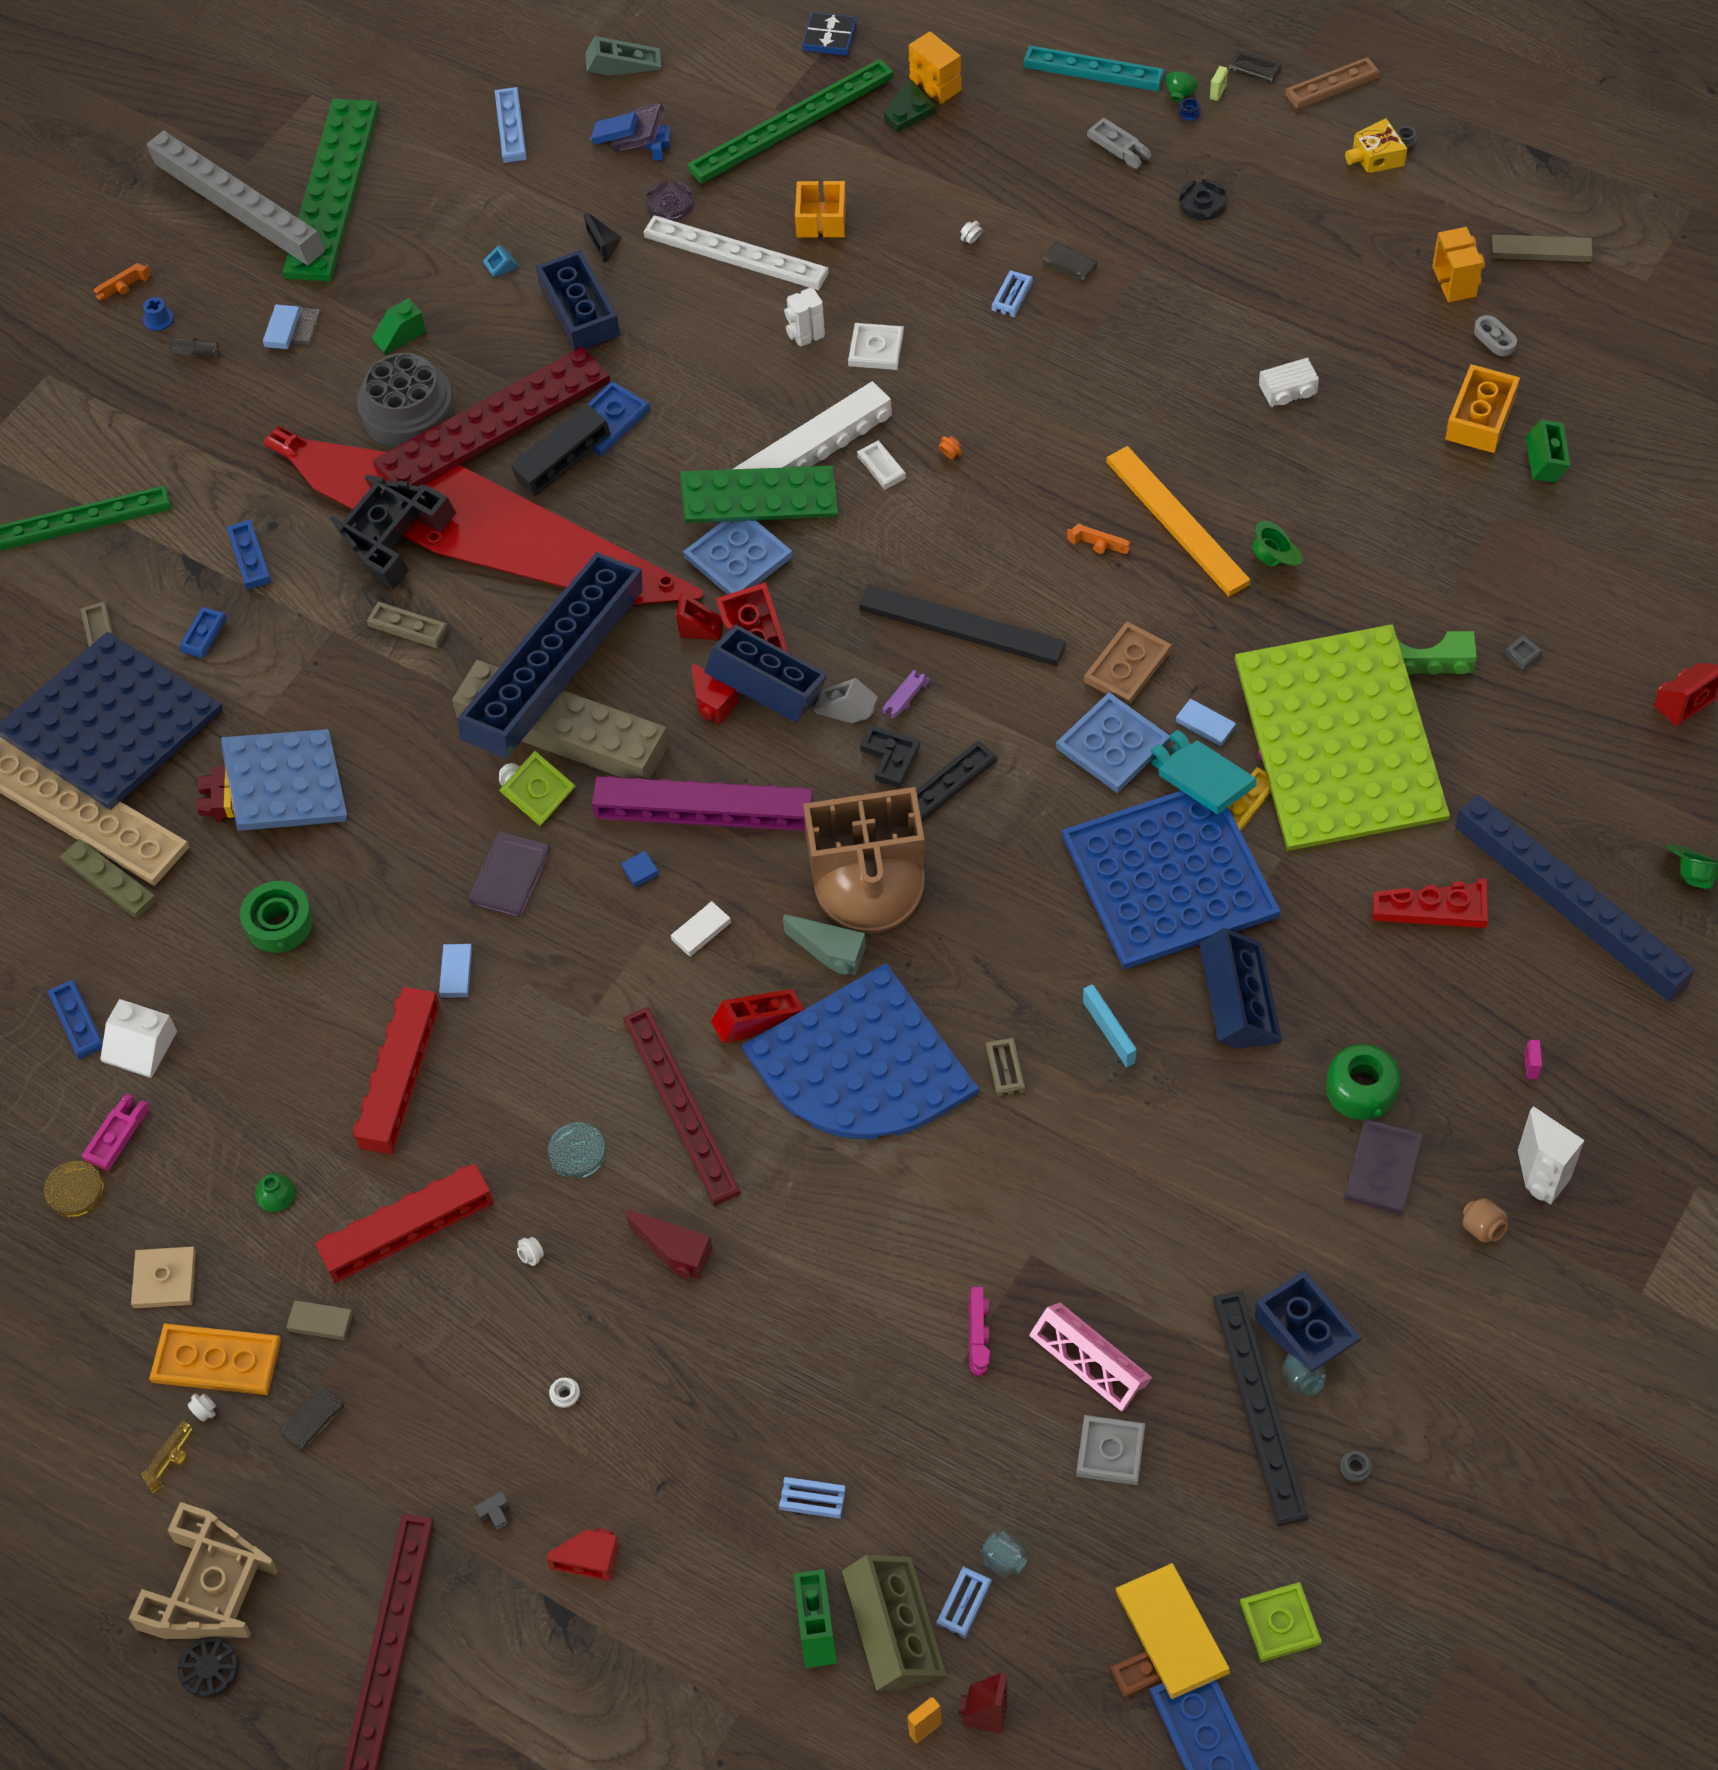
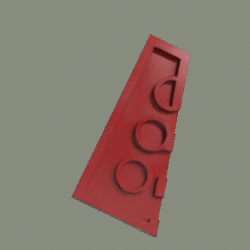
M1487 878L1477 879V882L1472 884H1464V881L1452 882L1451 886L1437 888L1436 885H1427L1422 890L1412 891L1410 888L1374 892L1373 921L1487 928Z

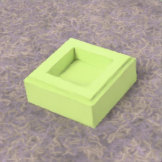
M1219 66L1211 81L1210 99L1218 101L1227 86L1228 70L1226 67Z

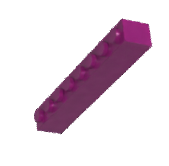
M607 776L596 777L592 807L595 819L806 831L803 804L813 802L812 789L804 787L785 788L775 785H733L721 782L698 783L692 780L680 782L668 779L646 780L639 777L628 779Z

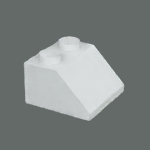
M119 999L106 1022L100 1060L104 1063L152 1078L175 1037L177 1029L169 1015Z

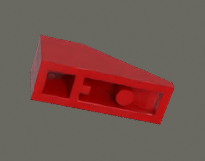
M793 989L722 1000L711 1020V1024L723 1044L747 1040L803 1011L804 1007Z

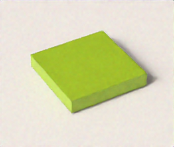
M534 751L499 791L541 826L576 786Z
M1300 1582L1240 1599L1239 1603L1260 1663L1321 1645L1322 1640Z

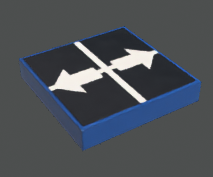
M811 12L802 43V50L848 56L857 24L856 17Z

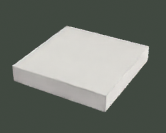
M855 323L848 366L898 370L904 326Z

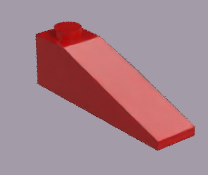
M766 582L716 598L723 623L728 630L736 624L788 652Z

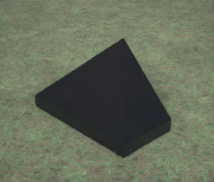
M585 213L586 231L603 262H608L622 237L591 214Z

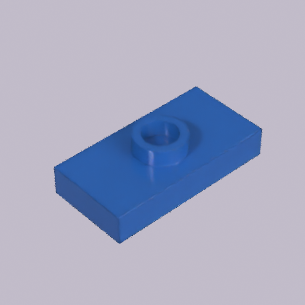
M202 607L179 645L180 651L204 659L227 620L226 614Z

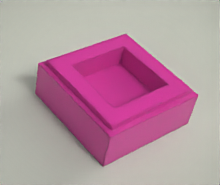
M1529 1040L1524 1053L1526 1077L1528 1079H1538L1542 1068L1540 1040Z

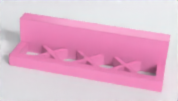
M1062 1303L1047 1307L1029 1335L1120 1411H1124L1137 1391L1147 1387L1152 1379L1148 1373ZM1047 1322L1056 1328L1058 1340L1050 1341L1041 1334ZM1073 1342L1077 1345L1081 1359L1073 1360L1069 1357L1065 1343ZM1096 1361L1102 1366L1104 1378L1096 1379L1092 1376L1088 1362ZM1112 1381H1121L1129 1388L1123 1399L1114 1394Z

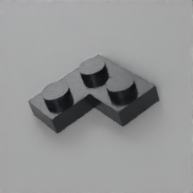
M871 724L860 744L861 752L882 758L874 774L875 781L897 788L901 787L920 748V740Z

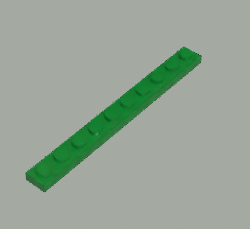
M878 59L687 164L688 171L703 184L894 79L893 71L881 59Z

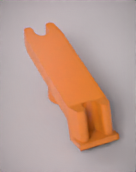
M135 263L132 267L100 284L94 289V292L97 294L96 298L101 301L116 292L125 295L129 291L128 285L139 279L146 282L151 276L148 265L143 266Z
M1080 523L1071 530L1067 529V539L1075 545L1082 540L1094 544L1093 550L1098 554H1103L1106 548L1123 554H1128L1130 550V541L1083 526Z

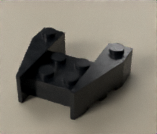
M366 475L364 478L370 487L369 491L344 521L334 516H331L330 519L341 537L373 578L394 590L409 572L400 554L391 550L416 519L442 532L455 516L456 511L447 496L429 486L420 485L417 487L409 485L408 482L404 481L396 483L385 481L382 477Z

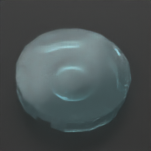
M574 1122L560 1127L551 1136L548 1143V1157L553 1168L566 1177H586L594 1173L604 1161L605 1141L600 1131L587 1123Z

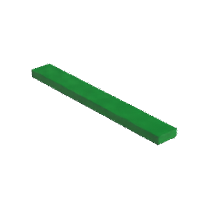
M164 485L1 524L0 551L172 510L168 489Z

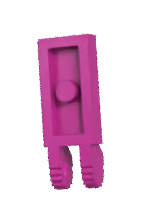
M124 1095L116 1108L111 1110L83 1152L82 1158L84 1161L109 1171L139 1126V1123L147 1115L149 1103L143 1100L140 1101L130 1116H128L127 1114L132 1108L135 1099L132 1095Z
M972 1287L968 1299L969 1368L972 1374L979 1377L987 1372V1365H989L990 1350L984 1345L989 1343V1326H984V1316H988L989 1299L983 1298V1287Z

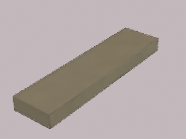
M1492 234L1491 254L1492 259L1591 262L1592 238Z

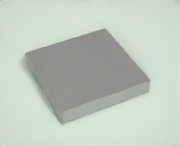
M1084 1415L1076 1477L1138 1485L1145 1423Z

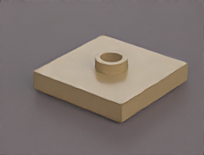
M194 1246L135 1250L131 1298L133 1309L192 1305L196 1260Z

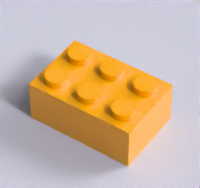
M1470 364L1448 420L1445 440L1495 453L1516 399L1520 377Z

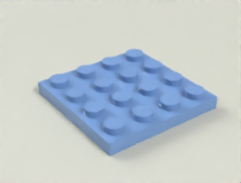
M329 729L221 737L222 753L237 831L346 822L347 812Z

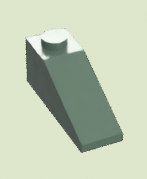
M594 36L585 52L587 72L610 76L661 69L660 48Z
M784 914V931L789 937L829 969L843 975H857L866 949L865 933Z

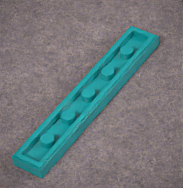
M1029 45L1023 60V68L1158 92L1165 75V69L1031 45Z

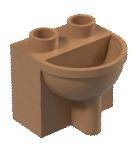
M916 787L803 804L806 840L814 890L825 914L845 929L867 934L885 932L907 920L920 903L925 879V840Z

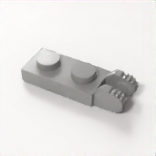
M1102 118L1087 130L1088 138L1122 160L1124 159L1127 165L1132 166L1134 169L1141 166L1140 158L1147 161L1151 157L1149 148L1106 118Z

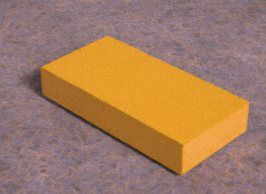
M934 1697L929 1698L907 1717L909 1735L916 1744L942 1725L940 1705Z

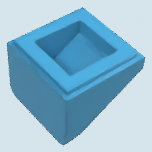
M500 244L483 260L494 278L519 267L511 252Z

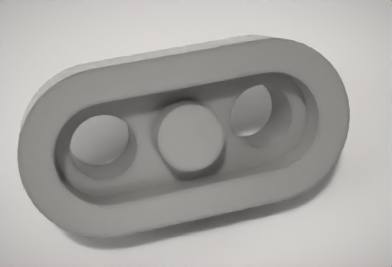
M1485 315L1476 320L1474 327L1475 336L1493 353L1499 356H1509L1515 352L1517 345L1516 336L1498 319Z

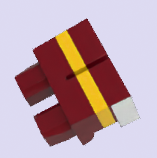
M225 766L212 767V775L198 777V790L200 794H211V797L198 798L197 810L200 816H214L217 823L222 821V818L235 817L226 768Z

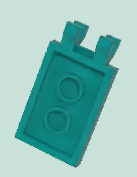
M1179 730L1170 735V739L1175 742L1171 746L1172 755H1169L1168 751L1159 743L1151 748V753L1156 756L1151 763L1159 769V776L1217 815L1257 786L1254 776L1198 740L1191 744L1187 737Z

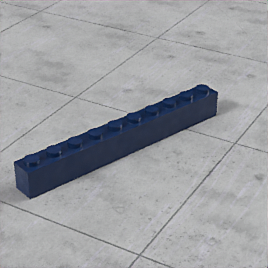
M1477 794L1459 810L1455 827L1668 1002L1674 1000L1689 986L1695 970L1694 967L1483 797Z

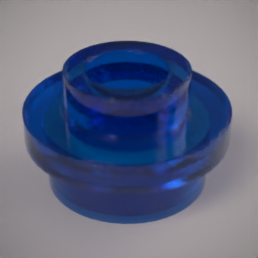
M1185 98L1178 106V115L1185 120H1194L1201 115V106L1196 99Z

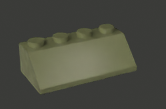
M865 1555L842 1570L876 1691H901L947 1676L912 1558Z

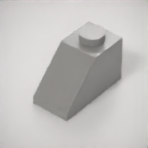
M854 678L823 689L813 711L820 715L848 723H855L866 720L873 714L878 696L858 679Z

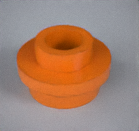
M943 436L940 439L941 443L938 445V448L948 458L953 460L956 456L959 457L962 454L961 444L957 439L952 436L949 438Z

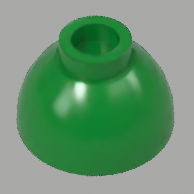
M1172 71L1166 76V87L1171 94L1170 99L1175 102H1183L1184 98L1193 94L1198 86L1196 78L1185 72Z
M271 1173L260 1179L255 1189L257 1204L268 1212H279L286 1209L292 1204L296 1196L294 1183L289 1177L280 1173Z

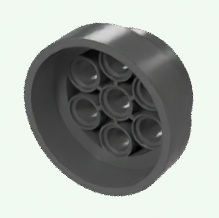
M411 353L392 354L373 364L366 373L357 396L359 414L367 434L376 442L392 448L453 417L455 413V402L451 386L445 374L425 358Z

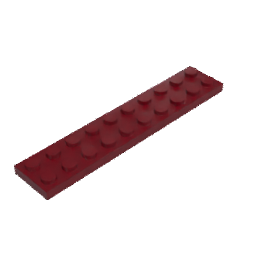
M580 347L373 459L374 467L387 481L396 483L404 481L408 482L409 485L419 487L611 382L610 375L583 347Z

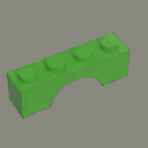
M1447 631L1444 639L1438 645L1428 649L1411 648L1398 640L1408 675L1413 673L1435 675L1439 673L1466 674L1474 672L1477 658L1474 631Z

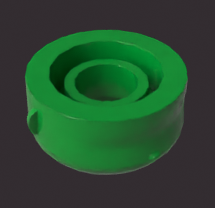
M271 881L256 887L246 896L240 908V919L247 937L252 944L265 952L283 953L298 947L307 939L313 927V912L308 898L302 889L291 882ZM288 915L287 919L281 924H268L277 916Z
M1354 1044L1344 1048L1332 1059L1328 1068L1325 1087L1330 1103L1341 1114L1352 1119L1372 1120L1383 1116L1394 1106L1398 1097L1401 1076L1397 1061L1385 1050L1375 1045ZM1357 1073H1367L1375 1079L1376 1083L1360 1085L1351 1076Z

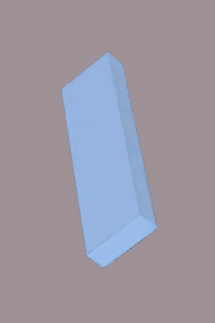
M518 87L495 90L503 162L527 160Z

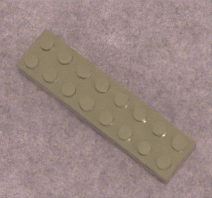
M476 660L452 699L457 718L499 667ZM564 690L522 740V742L621 778L632 779L639 777L650 780L670 745L665 726Z

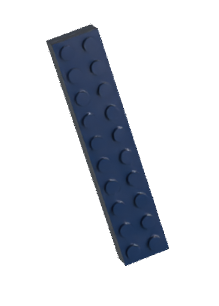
M596 552L459 715L460 740L507 759L642 593V569Z

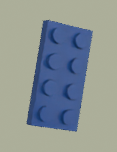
M1217 1680L1174 1699L1170 1698L1163 1683L1150 1688V1694L1185 1770H1259Z

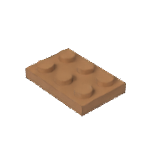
M1126 621L1084 675V683L1105 694L1110 692L1129 706L1171 652L1172 644Z

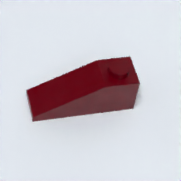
M631 1210L627 1211L626 1218L629 1228L671 1270L683 1278L694 1277L700 1279L713 1249L710 1236Z
M999 1673L969 1686L968 1695L961 1696L958 1714L963 1715L964 1726L1002 1734L1008 1704L1007 1674Z

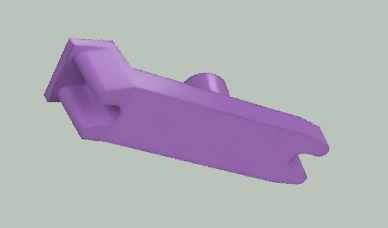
M913 670L883 707V714L886 715L889 711H892L891 716L895 718L903 709H908L911 699L921 687L926 688L930 678Z

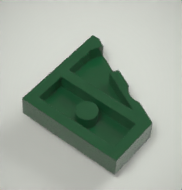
M910 79L884 111V119L898 133L936 113V105Z

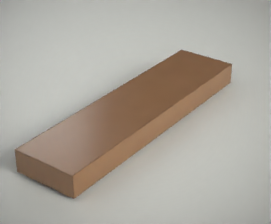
M1366 57L1286 88L1285 95L1298 110L1379 78L1380 71Z

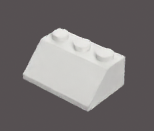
M1533 1106L1529 1112L1519 1144L1518 1154L1525 1187L1535 1198L1544 1200L1551 1205L1571 1180L1584 1140Z

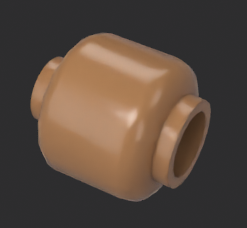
M1487 1198L1471 1201L1463 1210V1226L1465 1230L1481 1242L1498 1241L1508 1229L1506 1212Z

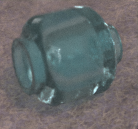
M1289 1354L1282 1365V1374L1291 1390L1297 1395L1313 1396L1323 1389L1327 1379V1372L1324 1366L1311 1372L1293 1354Z
M1000 1530L998 1533L992 1531L979 1551L983 1554L982 1563L1001 1577H1008L1012 1572L1019 1574L1028 1561V1558L1024 1556L1026 1544L1006 1530Z

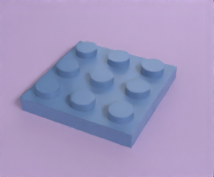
M756 520L721 522L683 551L684 558L726 594L758 585L793 558L792 550Z
M1109 692L1056 742V749L1118 793L1156 757L1151 753V748L1158 743L1165 748L1171 739L1170 735Z

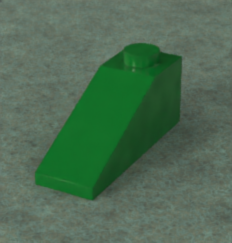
M825 1570L794 1573L805 1668L837 1664Z

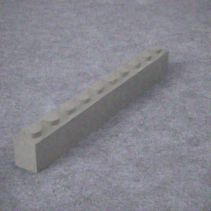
M164 130L146 144L155 165L307 266L325 252L317 230Z

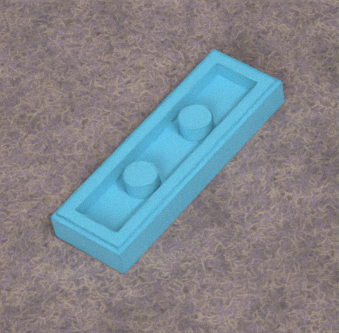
M1091 984L1083 988L1084 1005L1126 1068L1135 1064L1136 1047L1095 986Z

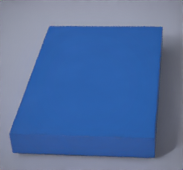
M611 381L588 403L607 421L611 435L592 449V451L603 456L650 410V404Z

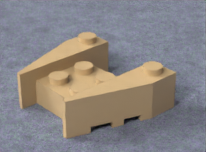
M180 1502L168 1532L174 1543L193 1549L172 1597L168 1598L141 1589L129 1616L130 1622L136 1630L163 1639L250 1638L251 1632L246 1623L236 1620V1617L256 1570L258 1569L273 1575L277 1574V1568L273 1560L257 1547L248 1543L232 1528L218 1520L211 1512Z

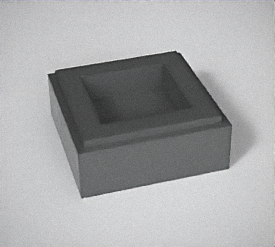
M1524 635L1504 651V656L1523 671L1543 654V650Z

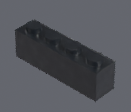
M588 403L575 410L569 418L557 425L552 432L537 441L531 449L519 456L510 465L516 479L534 496L538 495L611 435L607 421Z

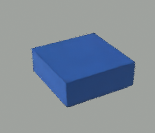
M646 851L621 863L622 869L635 888L659 876L657 868Z

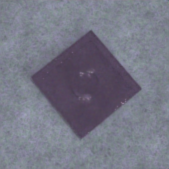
M656 103L622 112L621 115L635 112L639 119L634 135L612 141L611 148L614 152L654 143L665 109L663 105Z

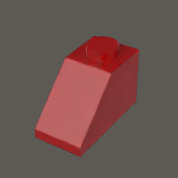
M694 663L691 669L698 711L704 719L713 720L721 724L739 703L738 692L727 684L715 680L704 672L705 669Z
M597 1528L596 1531L586 1529L548 1552L546 1560L550 1569L611 1581L620 1544L617 1536L610 1530Z

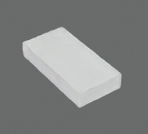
M879 440L857 451V457L884 490L906 479L904 470Z
M711 901L671 934V940L691 957L731 923V919Z

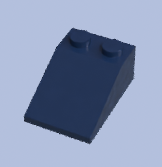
M1305 1270L1256 1301V1320L1278 1345L1311 1372L1361 1341V1336Z

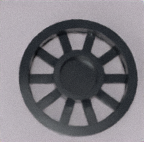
M200 1638V1640L185 1649L178 1662V1675L181 1684L189 1693L202 1698L214 1697L223 1693L234 1682L238 1672V1658L234 1649L220 1638ZM207 1644H214L211 1654L207 1652ZM220 1646H223L227 1649L225 1652L216 1657V1653ZM199 1647L202 1649V1656L194 1652ZM190 1655L197 1660L196 1663H186ZM231 1655L232 1664H221V1660ZM184 1668L195 1669L189 1675H184ZM222 1669H231L227 1679L221 1675ZM198 1676L199 1678L194 1688L191 1687L187 1682ZM218 1678L223 1684L214 1689L213 1681ZM203 1681L207 1682L208 1691L199 1690Z

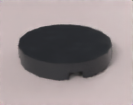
M1202 179V182L1191 181L1180 192L1179 206L1184 214L1196 220L1217 218L1227 207L1226 190L1219 183L1209 179Z

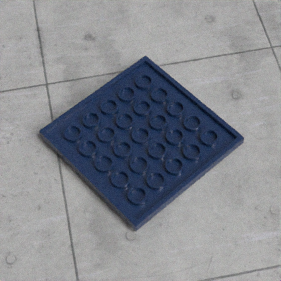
M107 631L0 722V737L111 810L219 715L223 708L222 704Z

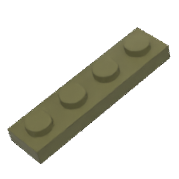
M80 839L60 856L64 864L136 919L157 901L154 894Z

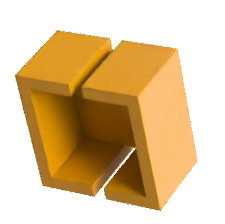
M930 31L909 44V77L916 86H919L930 98L935 99L940 104L962 91L960 74L961 55Z
M797 181L795 205L797 238L818 237V234H823V237H845V181H823L824 202H820L819 181Z
M1467 227L1438 232L1432 267L1439 283L1444 282L1441 284L1448 303L1477 297L1478 286L1481 285V270L1484 268L1485 262L1483 255L1477 251L1475 237L1470 235Z

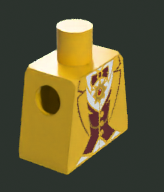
M1387 118L1357 132L1354 135L1353 149L1345 151V158L1349 165L1360 162L1366 172L1369 173L1405 166L1407 147Z

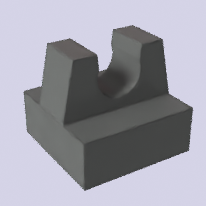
M502 1491L474 1506L481 1522L490 1518L497 1531L508 1525L502 1511L509 1508V1505Z

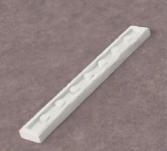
M655 215L643 232L644 238L816 290L821 288L829 274L828 267Z

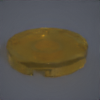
M69 1161L59 1165L50 1173L45 1181L44 1195L46 1202L54 1211L65 1217H77L89 1212L97 1200L99 1202L103 1194L104 1184L100 1173L92 1164L84 1161Z

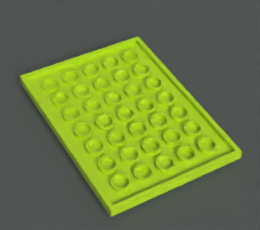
M1393 624L1235 654L1237 670L1287 851L1449 820L1450 814Z

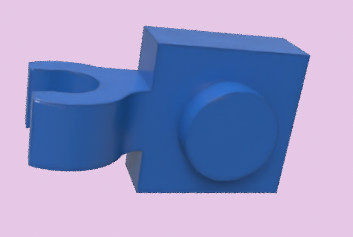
M652 125L646 128V149L653 151V161L662 160L663 149L670 148V125Z

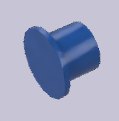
M152 297L144 302L143 309L145 314L143 315V323L146 328L152 331H161L173 323V311L165 306L164 300L159 297Z

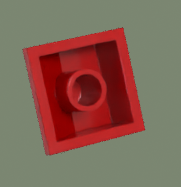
M1698 663L1690 669L1685 668L1678 674L1676 679L1670 683L1667 681L1658 688L1654 706L1676 727L1717 699L1718 664Z

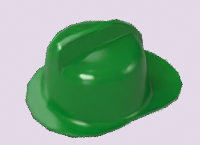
M1270 521L1258 522L1255 526L1256 537L1253 540L1252 549L1262 562L1268 566H1277L1281 562L1297 566L1303 562L1302 554L1282 528Z
M1667 844L1666 848L1680 856V873L1688 884L1704 889L1712 888L1718 878V860H1714L1684 846Z

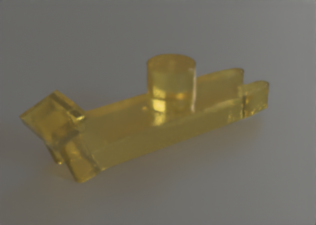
M183 1420L176 1427L149 1467L141 1473L152 1493L163 1486L158 1477L170 1460L180 1464L186 1456V1452L179 1448L188 1437L192 1428L189 1427V1423Z

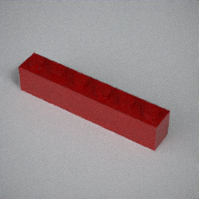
M403 987L400 997L397 996L395 999L394 1016L392 1021H389L386 1026L387 1038L384 1046L381 1045L378 1051L377 1069L371 1072L369 1080L370 1090L368 1095H365L362 1100L360 1121L357 1120L353 1127V1137L356 1139L360 1149L391 1155L394 1153L440 1008L436 992Z
M474 1163L457 1169L454 1174L444 1179H437L431 1182L428 1187L416 1193L412 1192L405 1195L400 1201L390 1206H383L377 1209L374 1214L364 1219H357L351 1222L348 1227L336 1233L333 1232L325 1235L315 1245L334 1283H337L492 1205L494 1201L488 1186Z

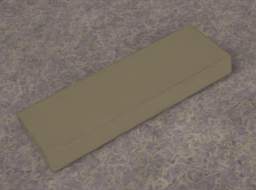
M377 602L366 621L368 627L434 648L439 647L449 629L447 623L382 602Z

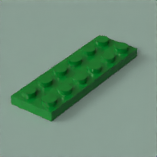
M833 466L680 472L684 523L837 517L838 515Z

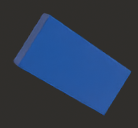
M633 112L597 121L590 139L594 144H599L634 135L639 117Z

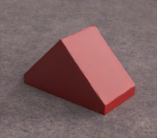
M685 593L680 594L676 614L680 638L718 640L723 622L721 615Z

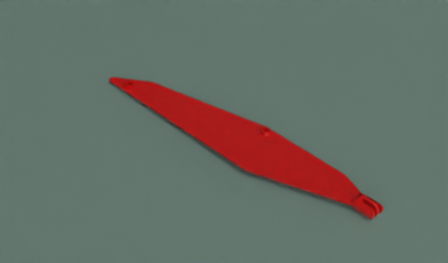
M279 425L265 438L263 443L269 449L290 459L314 490L352 510L370 489L364 477L371 475L384 478L373 464V459L386 453L384 451L307 440ZM461 465L423 484L447 496L456 511L455 516L442 532L416 519L403 534V537L433 553L565 588L591 557L598 552L642 569V593L632 605L679 601L680 594L682 593L695 600L703 597V591L700 588Z

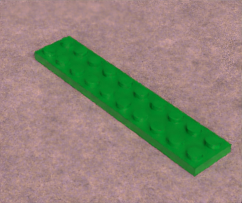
M332 99L298 219L317 230L325 252L308 266L288 253L283 269L284 279L331 282L379 111L378 101Z

